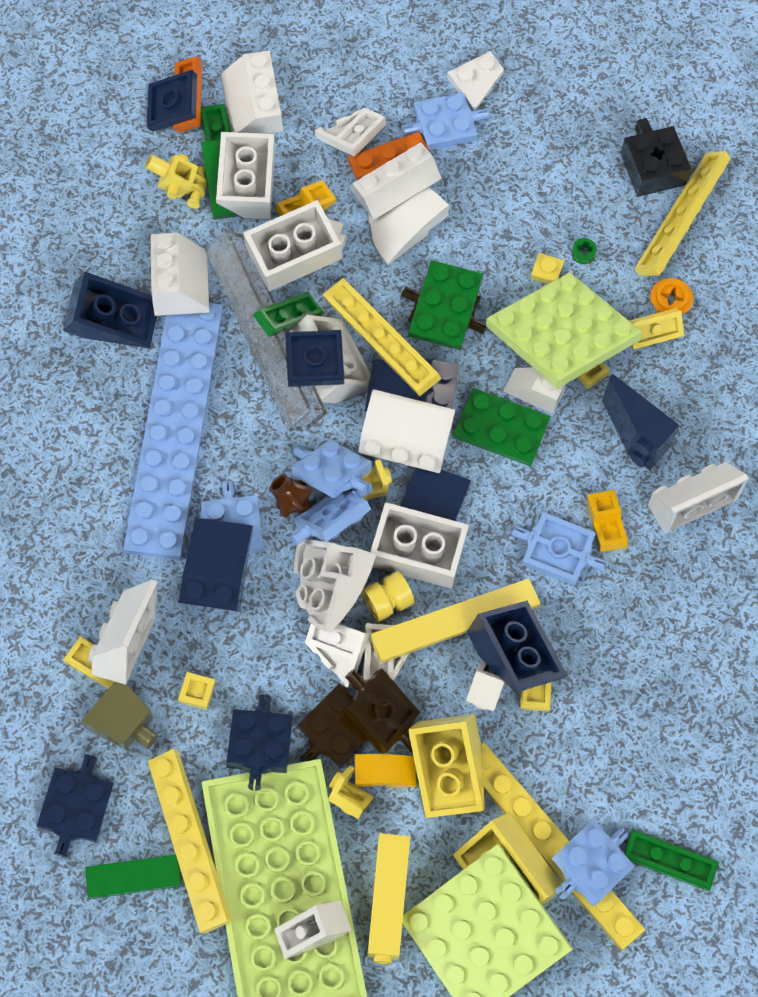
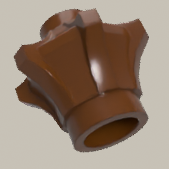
M282 474L271 483L270 492L276 498V507L280 509V515L287 517L293 512L302 514L310 507L311 501L309 496L313 492V488L307 486V483L300 479L295 480L286 474Z

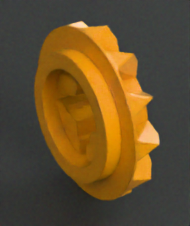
M662 279L653 286L650 293V304H653L656 312L678 308L681 310V314H687L693 304L692 290L685 282L679 279ZM672 291H675L674 298L677 301H674L673 304L668 305V298L666 297H669Z

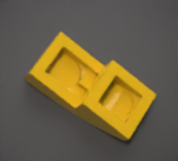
M321 180L302 187L299 195L278 202L275 210L279 216H282L318 200L324 211L336 203L337 199L325 182Z
M615 490L587 494L588 508L594 532H596L595 536L600 553L628 548L629 541L621 520L622 511Z
M355 754L356 787H416L414 756Z

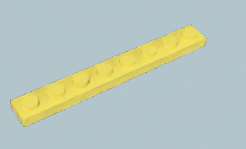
M483 742L481 744L484 791L504 814L509 812L512 814L553 872L564 882L566 879L561 869L551 858L569 840ZM575 890L571 892L620 951L624 950L645 931L644 927L612 890L594 906Z

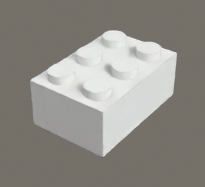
M318 200L243 232L246 248L268 292L343 259L341 243Z
M385 502L370 551L376 554L372 567L391 573L399 571L403 576L452 589L469 525Z

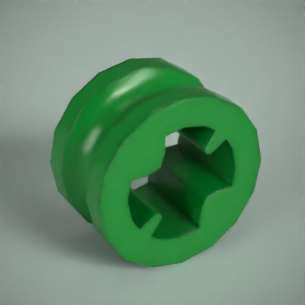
M578 239L573 245L572 257L577 263L589 264L595 258L597 246L591 239ZM582 247L588 248L586 255L581 254Z

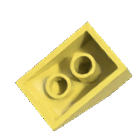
M475 714L418 721L409 728L408 731L426 818L484 811L481 741Z

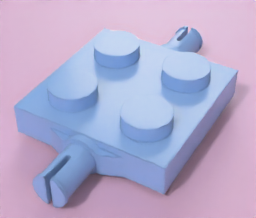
M464 92L414 102L416 123L402 125L401 128L403 136L420 132L428 149L433 150L477 141L474 121L489 119V113L487 108L472 111L467 104Z
M331 439L314 451H309L301 445H297L294 448L293 455L301 459L292 466V475L332 498L351 488H355L367 495V492L370 493L372 484L362 480V478L372 471V461Z
M226 481L222 482L223 498L201 502L202 518L252 525L253 531L249 554L264 552L258 496H235L234 482L228 481L229 491L227 490Z
M358 490L343 491L335 498L326 496L294 519L300 530L290 535L291 541L294 545L298 546L305 539L312 536L325 542L337 538L341 531L351 524L359 522L363 515L371 510L367 500L362 499L367 495Z
M545 512L542 513L538 524L532 531L515 525L512 537L514 536L527 542V551L522 561L523 566L574 586L586 565L603 572L607 560L591 555V545L596 532Z
M593 819L551 858L561 869L566 879L555 890L558 895L566 889L559 898L566 899L575 890L594 906L635 867L619 848V845L629 836L626 832L619 838L625 829L618 828L610 837Z

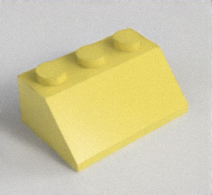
M510 812L490 821L453 854L464 870L494 846L500 844L542 905H545L557 895L555 890L562 884Z

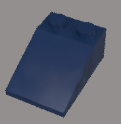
M84 271L74 282L63 331L84 339L150 348L157 316L154 315L152 295Z
M383 359L373 360L365 411L368 409L373 389L454 409L460 365L434 359H425L439 373L441 380L419 397Z
M612 374L609 377L602 402L627 453L631 455L632 461L640 467L645 466L650 470L669 450L680 425Z
M195 518L178 603L240 612L253 531L252 525Z
M528 600L479 613L467 630L480 658L515 693L564 679L567 676Z

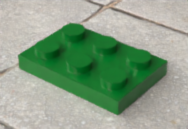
M431 260L409 328L408 337L461 351L483 280V273Z
M472 388L454 431L453 438L531 467L551 416Z

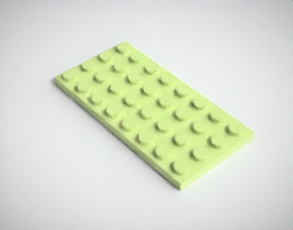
M321 759L288 765L287 774L276 772L262 774L261 789L255 791L256 780H254L253 790L248 788L250 773L202 781L216 872L232 922L226 924L237 996L367 997ZM341 901L352 931L330 943L285 959L274 929L315 905Z

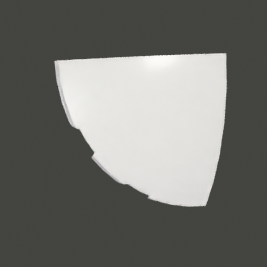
M427 187L374 220L369 214L372 242L384 262L389 265L427 237L430 229L448 217L449 204L431 188Z
M305 539L296 547L294 573L301 575L300 586L295 590L299 606L307 610L309 614L307 620L313 626L331 632L343 620L362 592L370 575L376 554L359 548Z

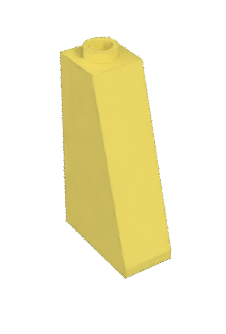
M379 833L367 957L374 958L373 962L377 964L390 965L392 960H399L410 836Z

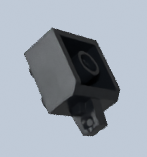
M647 118L637 120L635 126L636 135L625 137L621 149V157L637 197L685 186L692 168L674 126L653 131Z

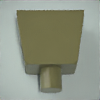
M114 682L81 720L88 731L124 750H127L135 740L148 749L158 738V734L147 726L153 719L151 711L127 684Z

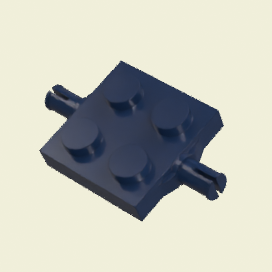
M264 694L259 696L258 710L233 709L226 768L242 769L250 773L248 788L253 790L254 780H256L255 791L261 789L262 774L270 772L287 774L293 715L280 714L270 711L271 696L266 695L265 705H263Z
M85 754L80 771L54 768L37 822V828L51 831L59 837L54 852L56 856H60L61 853V857L67 858L71 840L97 842L114 783L98 779L92 775L95 761L97 760L95 756L91 755L90 759V755Z

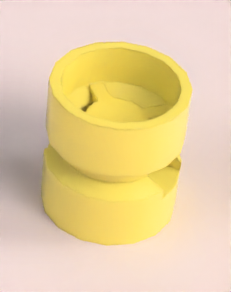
M399 571L384 577L382 585L378 582L372 583L364 587L361 592L366 606L378 623L389 618L393 614V609L402 611L415 604L412 591Z

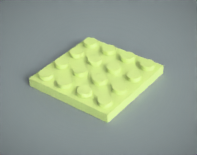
M570 272L486 318V326L557 389L640 341L642 337V331Z
M500 844L494 846L403 915V925L452 997H510L574 950Z

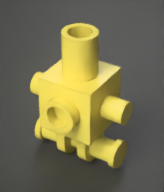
M151 154L146 161L145 168L160 176L157 187L165 190L167 196L171 199L181 198L183 195L188 194L190 198L187 200V205L193 209L199 208L200 199L204 198L205 189L208 186L205 167H198L189 162L188 156L184 154L179 156L175 154L168 162Z

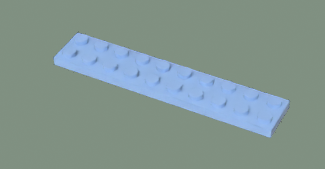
M209 303L210 313L166 315L123 548L126 554L181 560L223 314L222 304Z

